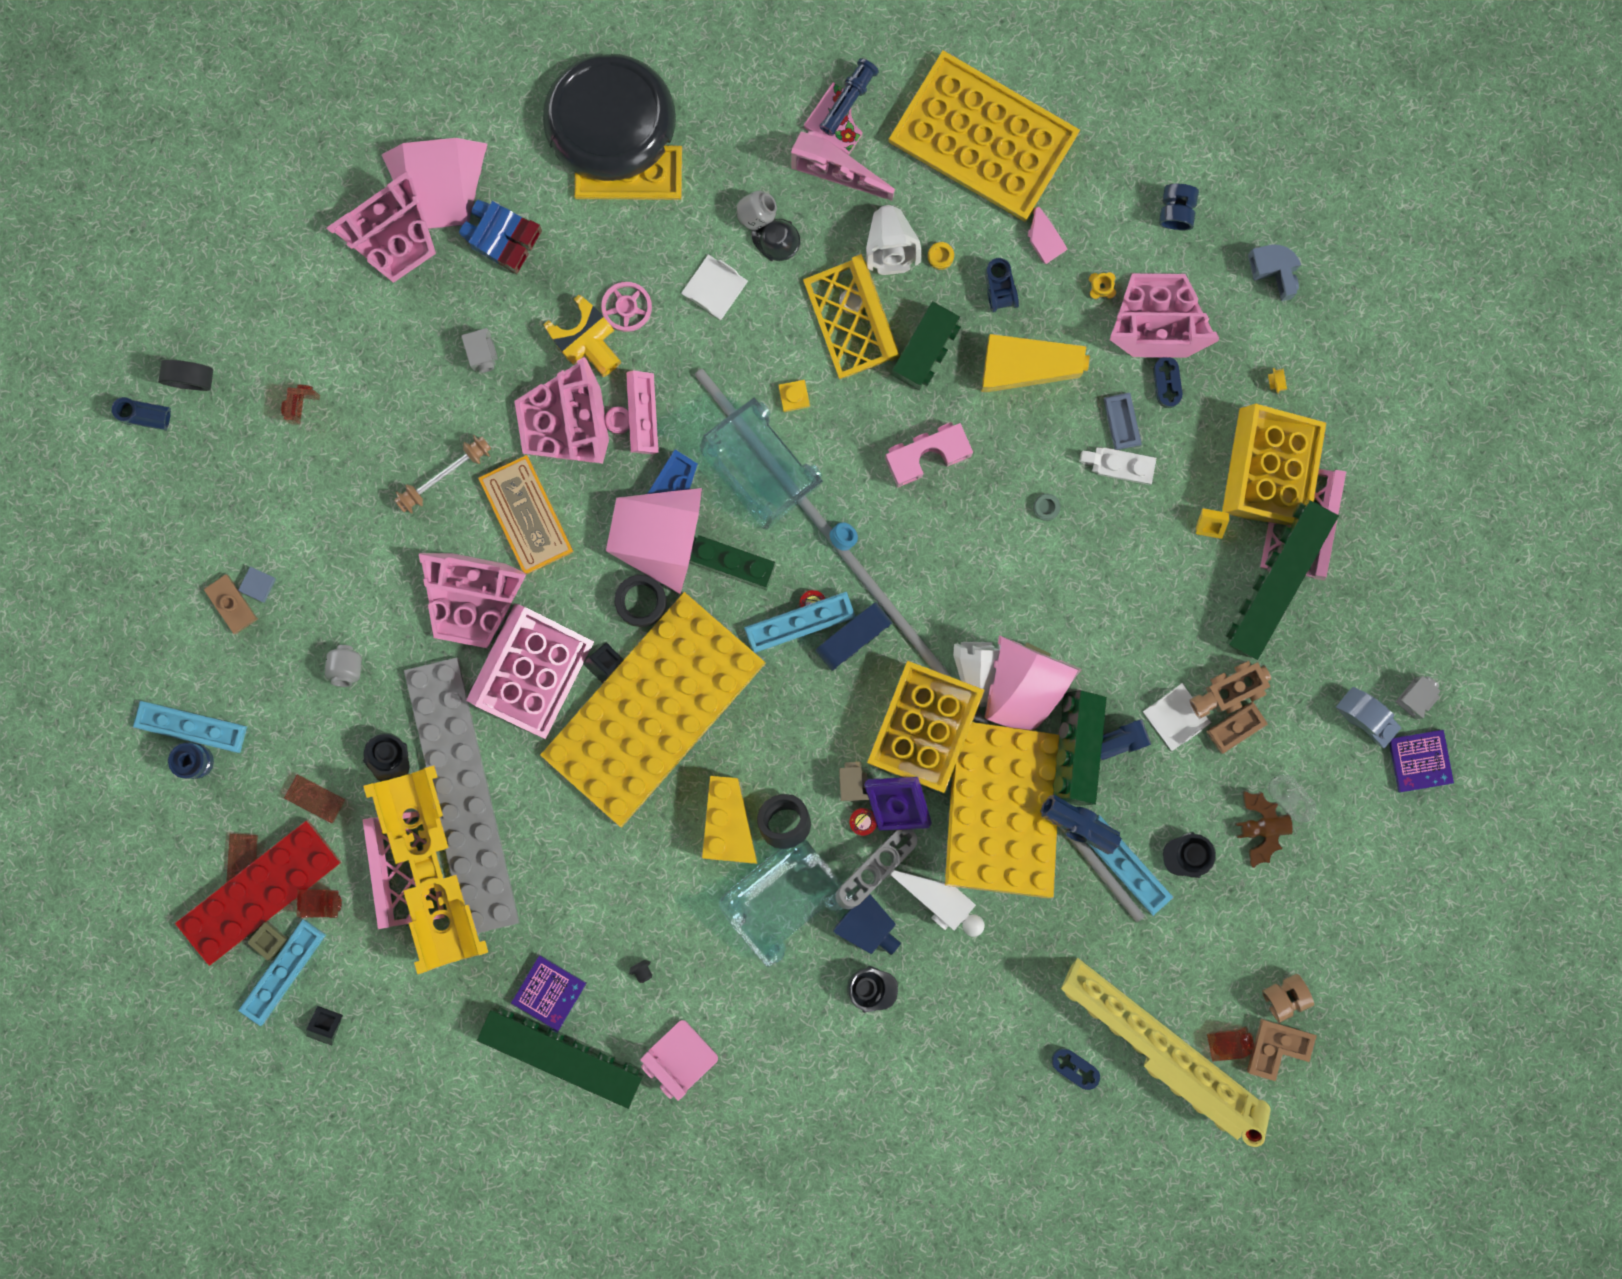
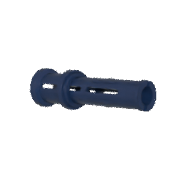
M860 58L857 61V68L851 77H847L845 80L843 92L819 125L823 132L834 136L857 98L867 92V85L879 73L878 68L872 62L864 58Z

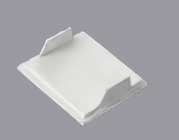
M708 254L681 294L722 320L748 281L740 276L735 269Z
M1182 683L1143 711L1171 751L1190 740L1211 723L1207 716L1201 719L1196 716L1189 701L1193 697Z

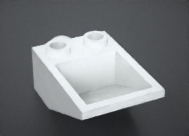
M893 870L890 873L893 878L934 913L931 918L944 930L948 927L955 930L962 922L963 930L968 936L976 937L984 931L983 919L978 915H969L976 905L956 887L945 886L943 882Z

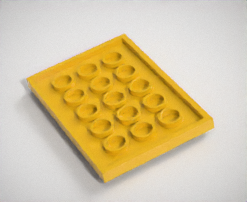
M942 50L889 137L888 142L1026 222L1078 136L1080 129Z
M972 722L952 773L945 886L1048 899L1054 897L1057 825L1041 817L1042 813L1040 810L1043 803L1054 793L1053 783L1056 774L1059 735Z

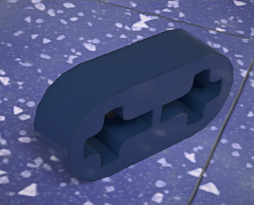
M1162 357L1155 363L1153 368L1157 400L1161 406L1173 408L1180 403L1183 395L1179 365L1172 357ZM1164 363H1167L1168 367L1173 368L1169 373V380H1166L1164 372L1159 371V368ZM1167 385H1170L1171 393H1176L1177 395L1173 398L1172 402H1169L1168 398H1163V394L1167 392Z
M1060 1048L1053 1053V1067L1080 1088L1091 1090L1099 1084V1071L1079 1055L1067 1048ZM1069 1054V1061L1075 1065L1073 1070L1066 1065L1060 1068L1058 1057L1060 1055L1065 1057ZM1079 1068L1084 1072L1093 1071L1091 1074L1094 1078L1092 1083L1089 1081L1085 1084L1082 1083L1083 1077L1076 1073Z

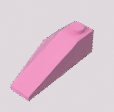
M801 131L791 151V169L881 198L893 200L895 189L827 139H824L821 134L813 131H808V133Z

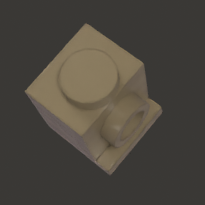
M861 762L844 763L845 768H839L841 801L869 800L868 794H863V789H866L867 772L862 773Z

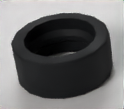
M162 360L158 382L180 389L210 391L213 368L188 361Z
M634 575L620 583L615 592L614 604L617 613L625 622L635 627H646L653 625L661 619L666 610L667 598L664 589L657 580L648 575ZM638 585L651 588L657 598L656 607L653 612L644 617L630 614L625 606L627 592Z
M780 794L771 797L763 803L757 815L758 828L767 844L774 848L789 849L796 847L810 833L811 819L808 809L803 801L794 795ZM781 810H794L799 814L800 822L791 831L781 834L770 830L769 820Z

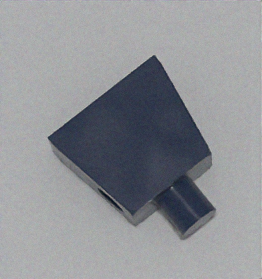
M871 894L859 905L850 909L833 929L834 933L870 954L880 946L888 954L892 955L901 945V942L890 934L896 923Z

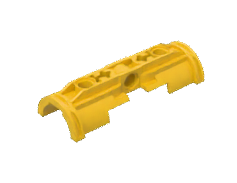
M434 765L411 774L363 786L366 797H373L383 834L387 833L395 864L407 860L410 863L416 887L404 890V895L412 922H409V926L419 960L414 962L417 975L452 962L488 953L485 940L479 941L470 907L464 903L457 875L443 879L436 855L437 851L447 849L448 844L440 820L443 814L433 783V779L437 778ZM410 808L417 810L419 813V820L413 825L406 824L403 820V813ZM422 824L424 830H419L418 833L421 839L426 838L427 843L423 845V850L418 851L416 847H411L410 844L414 841L413 832L407 835L406 829H415ZM430 888H435L436 892L441 891L442 896L438 898L440 906L446 904V910H437L432 914L429 913V908H434L432 900L426 899V895L430 893ZM439 914L448 916L450 924L445 930H437L433 925L434 918Z

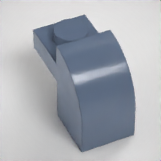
M1267 245L1252 249L1248 254L1254 281L1275 276L1281 301L1292 299L1299 289L1297 276L1292 274L1301 266L1297 255L1282 245Z
M1352 687L1336 706L1339 712L1351 724L1363 729L1382 748H1385L1401 729L1400 725L1393 719L1395 715L1386 706L1371 695L1355 687Z

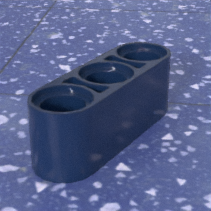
M875 602L822 643L815 651L832 672L841 663L857 653L860 648L876 638L884 629L890 627L893 622L878 603Z

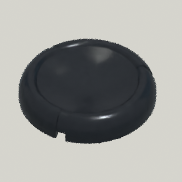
M615 53L592 55L569 66L552 84L543 109L545 136L550 148L553 147L555 150V156L575 173L601 181L627 179L650 168L665 153L664 146L667 142H671L676 125L673 98L661 76L644 62L630 56Z

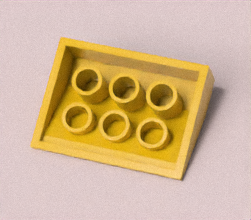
M1256 403L1239 408L1222 512L1245 519L1291 526L1295 520L1292 515L1300 502L1304 504L1306 499L1314 502L1326 422Z
M907 661L867 763L899 777H918L921 785L945 793L985 690Z

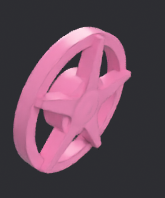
M621 282L607 290L602 299L601 309L604 318L612 328L622 332H631L638 330L647 323L652 312V303L649 294L643 287L633 282ZM631 287L638 291L631 297L628 295L622 296L617 289ZM614 292L618 298L616 307L606 311L607 300ZM640 293L647 300V312L639 309L636 300ZM618 313L624 318V326L612 322L608 315ZM635 314L644 316L636 325L628 326L629 318Z

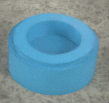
M842 522L838 523L830 531V540L839 550L847 551L857 543L858 535L851 525Z

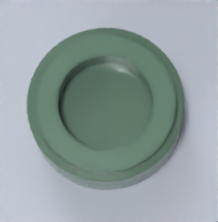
M1052 494L1040 495L1033 504L1035 516L1042 521L1053 520L1061 509L1058 498Z

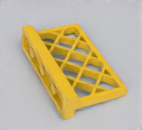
M862 254L852 257L851 261L803 279L839 379L900 358L896 342ZM851 269L853 279L849 287L836 282L840 272ZM823 280L830 283L825 296L822 297L813 293L811 283ZM855 283L858 288V291L853 290ZM834 286L847 291L841 305L828 300ZM851 293L860 296L862 299L858 312L844 307ZM817 299L822 300L820 307L818 305ZM826 303L839 308L833 322L824 319L821 312ZM864 308L866 310L867 316L862 314ZM843 310L856 315L850 330L837 324ZM860 318L869 321L871 324L867 337L854 332ZM825 323L831 325L829 332ZM835 327L848 333L842 347L832 343L830 338ZM873 333L876 337L877 342L871 339ZM852 335L865 340L859 354L846 349ZM869 342L879 346L882 354L881 357L874 360L863 357ZM834 348L840 350L838 357ZM844 352L857 357L853 368L842 371L840 360ZM861 360L866 361V363L859 365Z

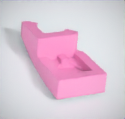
M1037 206L1033 209L1032 214L1034 216L1031 229L1028 231V237H1030V243L1043 264H1047L1068 249L1042 209Z

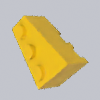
M710 776L702 853L703 859L758 863L738 778Z

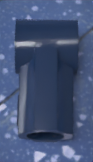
M121 397L113 402L112 414L117 420L126 425H137L167 431L171 417V408ZM126 406H132V414L128 417H123V409Z
M1142 719L1123 725L1116 731L1103 734L1100 761L1151 745Z

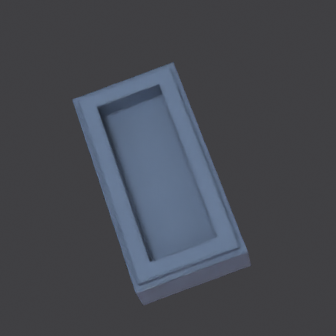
M1125 393L1104 398L1103 401L1114 450L1141 446L1142 443L1131 394Z

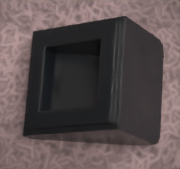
M606 642L588 657L584 666L603 684L624 659Z
M317 1006L306 1028V1037L332 1046L343 1015Z

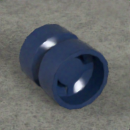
M1180 183L1166 185L1162 200L1166 206L1161 208L1159 225L1163 228L1179 231L1192 230L1196 215L1193 208L1197 206L1199 189Z
M179 744L172 749L168 757V765L171 772L177 777L184 779L203 778L210 773L214 764L211 751L200 744Z

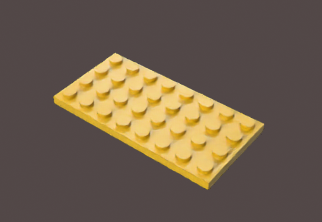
M684 592L540 756L619 827H623L762 669L766 662Z

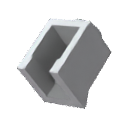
M488 328L461 335L471 368L474 371L478 370L479 373L494 370L495 360H498V356Z
M1429 676L1415 677L1395 702L1415 719H1423L1425 712L1429 711L1440 698L1438 695L1440 693L1438 689L1439 684Z

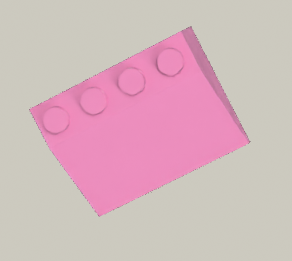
M515 603L466 701L546 739L594 642Z

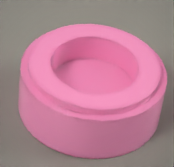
M619 406L611 408L605 415V424L608 430L614 434L627 432L630 429L629 411Z

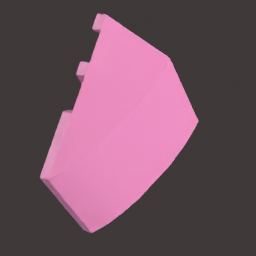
M460 138L402 143L381 154L393 180L410 170L428 229L460 226L465 222L469 223L487 143Z
M410 170L400 175L384 189L326 228L346 241V245L351 249L354 248L367 258L368 263L393 283L436 254Z
M1132 273L1110 341L1132 357L1187 358L1218 342L1219 336L1208 323L1209 318L1201 310L1198 304V297L1186 274Z
M583 357L577 361V364L566 371L562 370L557 374V377L546 384H540L515 400L523 454L603 464L609 437L605 424L602 393L587 359Z
M702 488L616 498L606 552L681 594L699 515Z
M419 553L420 563L422 562L424 572V586L427 589L429 600L428 608L434 638L488 648L527 574L500 562L453 553Z
M999 635L998 644L1001 647L999 658L994 662L996 674L994 684L990 685L985 718L1009 728L1034 731L1049 716L1082 669Z

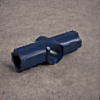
M1055 795L1049 796L1043 803L1040 810L1042 813L1041 817L1064 829L1065 835L1070 839L1088 843L1106 854H1113L1115 849L1119 847L1122 839L1120 832L1097 820V815L1093 811L1083 807H1075Z

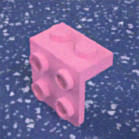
M681 1020L649 1049L640 1060L644 1063L641 1066L644 1072L650 1078L655 1076L662 1083L660 1088L670 1099L675 1097L679 1101L687 1093L688 1089L717 1063L718 1055L685 1020Z

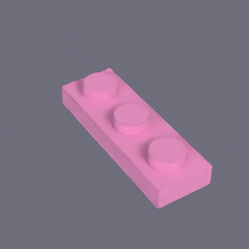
M627 372L631 452L642 454L659 453L654 373Z

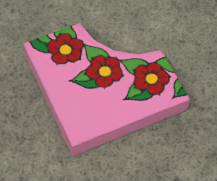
M833 82L804 124V128L821 134L824 139H827L849 155L863 134L852 119L851 109L841 122L834 136L826 134L819 126L844 90Z

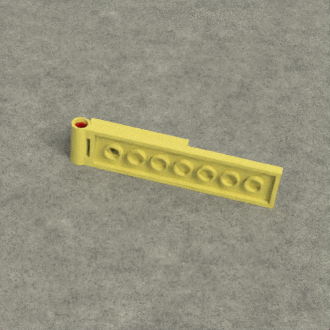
M1079 958L1074 961L1061 987L1069 999L1085 1007L1092 1017L1100 1019L1108 1025L1115 1035L1122 1036L1138 1053L1146 1055L1144 1067L1149 1074L1168 1085L1175 1095L1186 1099L1198 1113L1205 1114L1214 1121L1220 1130L1228 1132L1237 1140L1242 1136L1243 1141L1251 1147H1258L1264 1143L1271 1111L1267 1102L1257 1099Z

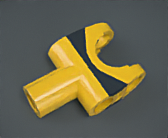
M578 295L573 299L582 315L577 327L571 330H564L557 325L554 326L549 320L543 325L558 349L572 365L585 356L598 372L605 377L621 364V360L603 341L614 332V329L591 303L581 295Z

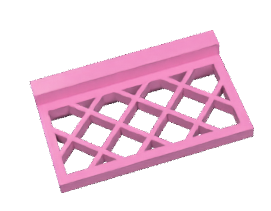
M1319 469L1318 476L1327 477V483L1324 489L1318 493L1315 492L1314 499L1322 507L1339 514L1346 471ZM1324 493V499L1322 502L1319 496ZM1337 521L1312 563L1310 570L1307 572V577L1325 581ZM1269 522L1260 568H1268L1265 563L1269 552L1276 547H1280L1282 543L1273 533V527L1277 523ZM1271 538H1273L1276 544L1270 547Z
M418 811L403 813V819H407L406 824L413 817H419ZM379 818L363 819L378 929L409 924V922H412L410 914L406 919L394 920L393 908L399 900L407 904L402 896L404 895V890H407L411 884L416 886L414 877L410 879L398 870L403 862L399 863L395 868L386 861L385 854L391 846L389 843L384 850L383 839L389 842V839L382 834ZM406 829L407 832L412 833L410 829ZM413 832V835L415 838H417V840L411 847H415L419 841H421L424 844L427 843L425 840L421 839L420 836L416 835ZM387 866L393 870L389 877ZM395 873L409 881L400 895L390 889L389 881ZM441 891L436 892V897L429 893L428 896L437 901L438 910H444L443 905L440 906L438 898L442 896ZM391 893L397 897L393 904L391 899ZM439 914L434 918V920L445 918V915Z

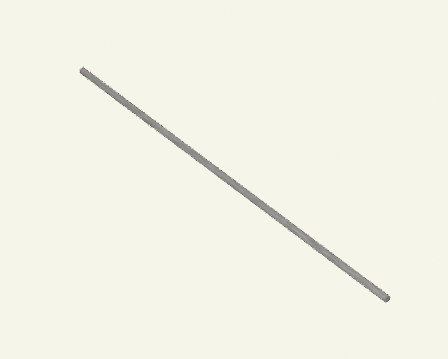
M703 368L697 371L695 377L929 667L936 672L951 677L850 550L842 551L832 544L830 540L832 528ZM977 709L973 721L990 725ZM1067 837L1136 923L1139 922L1145 915L1086 843L1077 842Z

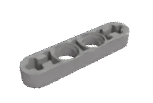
M904 829L893 833L838 888L835 897L839 906L844 909H852L859 905L916 847L917 836L914 831ZM906 836L908 838L904 846L898 850L893 848L901 841L902 837ZM881 852H886L892 857V864L890 866H884L880 862L879 856ZM863 870L872 872L874 875L873 884L869 885L863 882L861 878ZM855 886L860 888L852 896L853 900L847 901L844 898L847 895L846 892H849Z

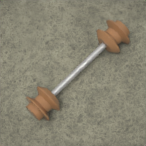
M473 435L474 442L471 444L463 442V450L466 454L416 490L414 486L406 484V491L403 494L396 491L395 493L398 497L394 500L404 513L409 510L412 514V507L415 504L423 506V498L420 494L469 458L472 462L481 464V456L486 455L490 457L488 451L491 450V447L483 436L477 439Z

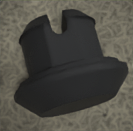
M643 960L630 968L629 974H634L639 983L648 981L653 975L648 967L651 961Z

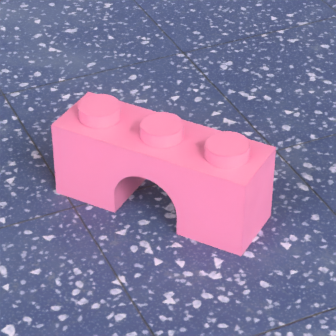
M952 422L938 428V433L930 436L928 433H924L913 438L914 443L907 446L900 443L888 449L889 453L885 455V460L897 488L922 478L924 473L920 467L919 459L924 453L936 452L940 454L947 467L972 456L973 451L961 423L953 425Z

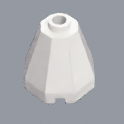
M884 205L873 214L866 246L867 268L873 271V267H875L881 275L905 273L910 270V264L914 261L915 266L921 263L920 240L900 209L891 205Z
M961 642V645L958 643L954 644L953 655L960 680L985 690L979 707H986L990 685L994 684L996 668H994V662L999 658L1001 645L997 649L992 646V642Z

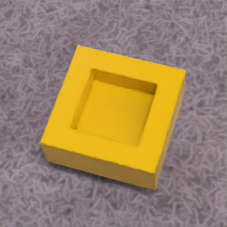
M805 380L778 385L784 412L810 407Z
M1202 508L1196 525V534L1222 539L1229 522V513Z

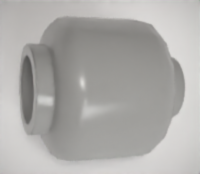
M760 190L754 191L741 198L738 202L737 218L742 225L750 230L760 229L775 219L776 202L770 194Z
M337 646V649L329 651L326 655L325 677L334 686H352L354 682L360 679L361 655L353 651L351 646Z

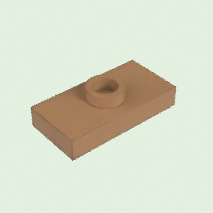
M224 575L204 589L233 634L239 633L258 620L229 575Z
M1250 702L1206 732L1219 752L1223 754L1268 725L1254 702Z

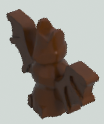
M1243 791L1245 808L1262 814V818L1258 821L1248 820L1235 823L1236 826H1241V834L1237 835V838H1254L1258 835L1264 837L1260 845L1249 850L1250 865L1255 868L1260 863H1270L1271 855L1277 850H1282L1278 841L1279 836L1292 835L1293 826L1290 815L1277 816L1276 808L1278 804L1267 801L1261 791L1258 793Z

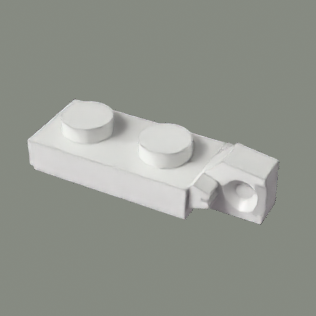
M1096 448V453L1082 451L1079 462L1093 466L1092 472L1098 473L1101 476L1151 485L1156 458L1109 448Z

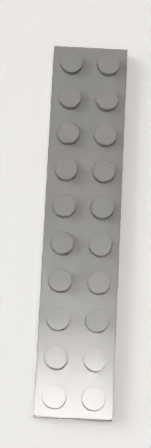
M453 658L404 670L426 767L434 765L437 773V778L433 779V783L443 814L440 820L448 844V848L445 850L451 876L457 875L464 903L470 907L476 932L481 933L520 923L470 706L469 702L466 701L467 694L459 659Z

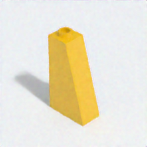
M990 334L987 341L981 392H992L1080 378L1083 371H1088L1090 355H1085L1086 346Z

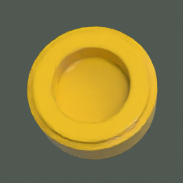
M945 242L933 244L927 255L929 264L938 270L947 269L954 260L953 248Z

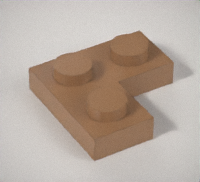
M1261 1019L1247 1073L1276 1081L1283 1055L1310 1062L1317 1035Z

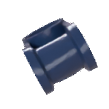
M1003 258L992 259L985 271L991 312L994 313L997 309L1010 306L1019 308L1018 293L1009 262ZM993 267H1000L1004 271V277H994L991 269Z

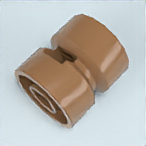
M1297 973L1284 979L1281 986L1274 984L1262 990L1267 1005L1272 1003L1273 1006L1269 1009L1279 1023L1292 1017L1295 1010L1303 1012L1314 1006V1000L1308 987ZM1290 991L1295 1002L1291 1003L1286 992Z

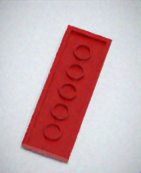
M306 820L178 920L175 925L208 966H210L342 862L310 821Z

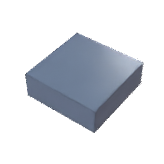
M250 567L238 591L265 603L276 578Z

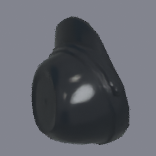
M774 219L764 227L752 230L754 245L769 261L788 260L799 250L801 244L800 235L791 221Z
M386 732L372 736L365 744L363 762L378 781L394 779L409 773L410 763L407 744L396 735Z
M1190 832L1170 840L1165 845L1163 861L1166 869L1176 876L1201 878L1202 875L1208 873L1214 866L1216 850L1208 838Z
M868 966L867 968L860 969L848 980L847 996L850 1002L856 1008L862 1010L863 1013L886 1010L893 1006L897 999L898 983L896 978L878 968Z

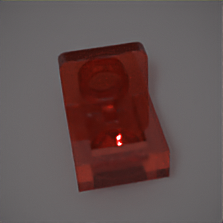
M298 384L297 388L288 387L286 400H283L281 405V414L289 424H301L304 399L320 400V394L313 390L312 386Z
M298 889L297 917H338V912H340L342 907V899L338 890Z
M1247 1026L1207 1034L1212 1062L1242 1059L1252 1054L1254 1042L1251 1033H1248Z

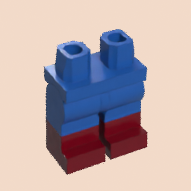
M477 200L471 213L480 218L481 221L477 227L465 222L459 231L460 236L470 244L472 249L517 275L529 255L527 250L531 252L542 232L540 224L532 220L529 221L494 201L489 204Z

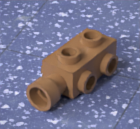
M1248 660L1234 667L1236 673L1228 677L1225 673H1222L1210 679L1212 685L1206 687L1208 693L1203 696L1199 694L1189 700L1196 716L1201 719L1210 714V710L1216 708L1217 712L1226 710L1227 714L1242 707L1241 701L1250 697L1253 702L1267 695L1265 689L1271 687L1268 683L1271 680V675L1266 666L1260 667L1258 662L1251 665ZM1245 677L1252 679L1250 687L1245 686L1243 682ZM1221 689L1228 691L1226 699L1221 698L1219 694Z

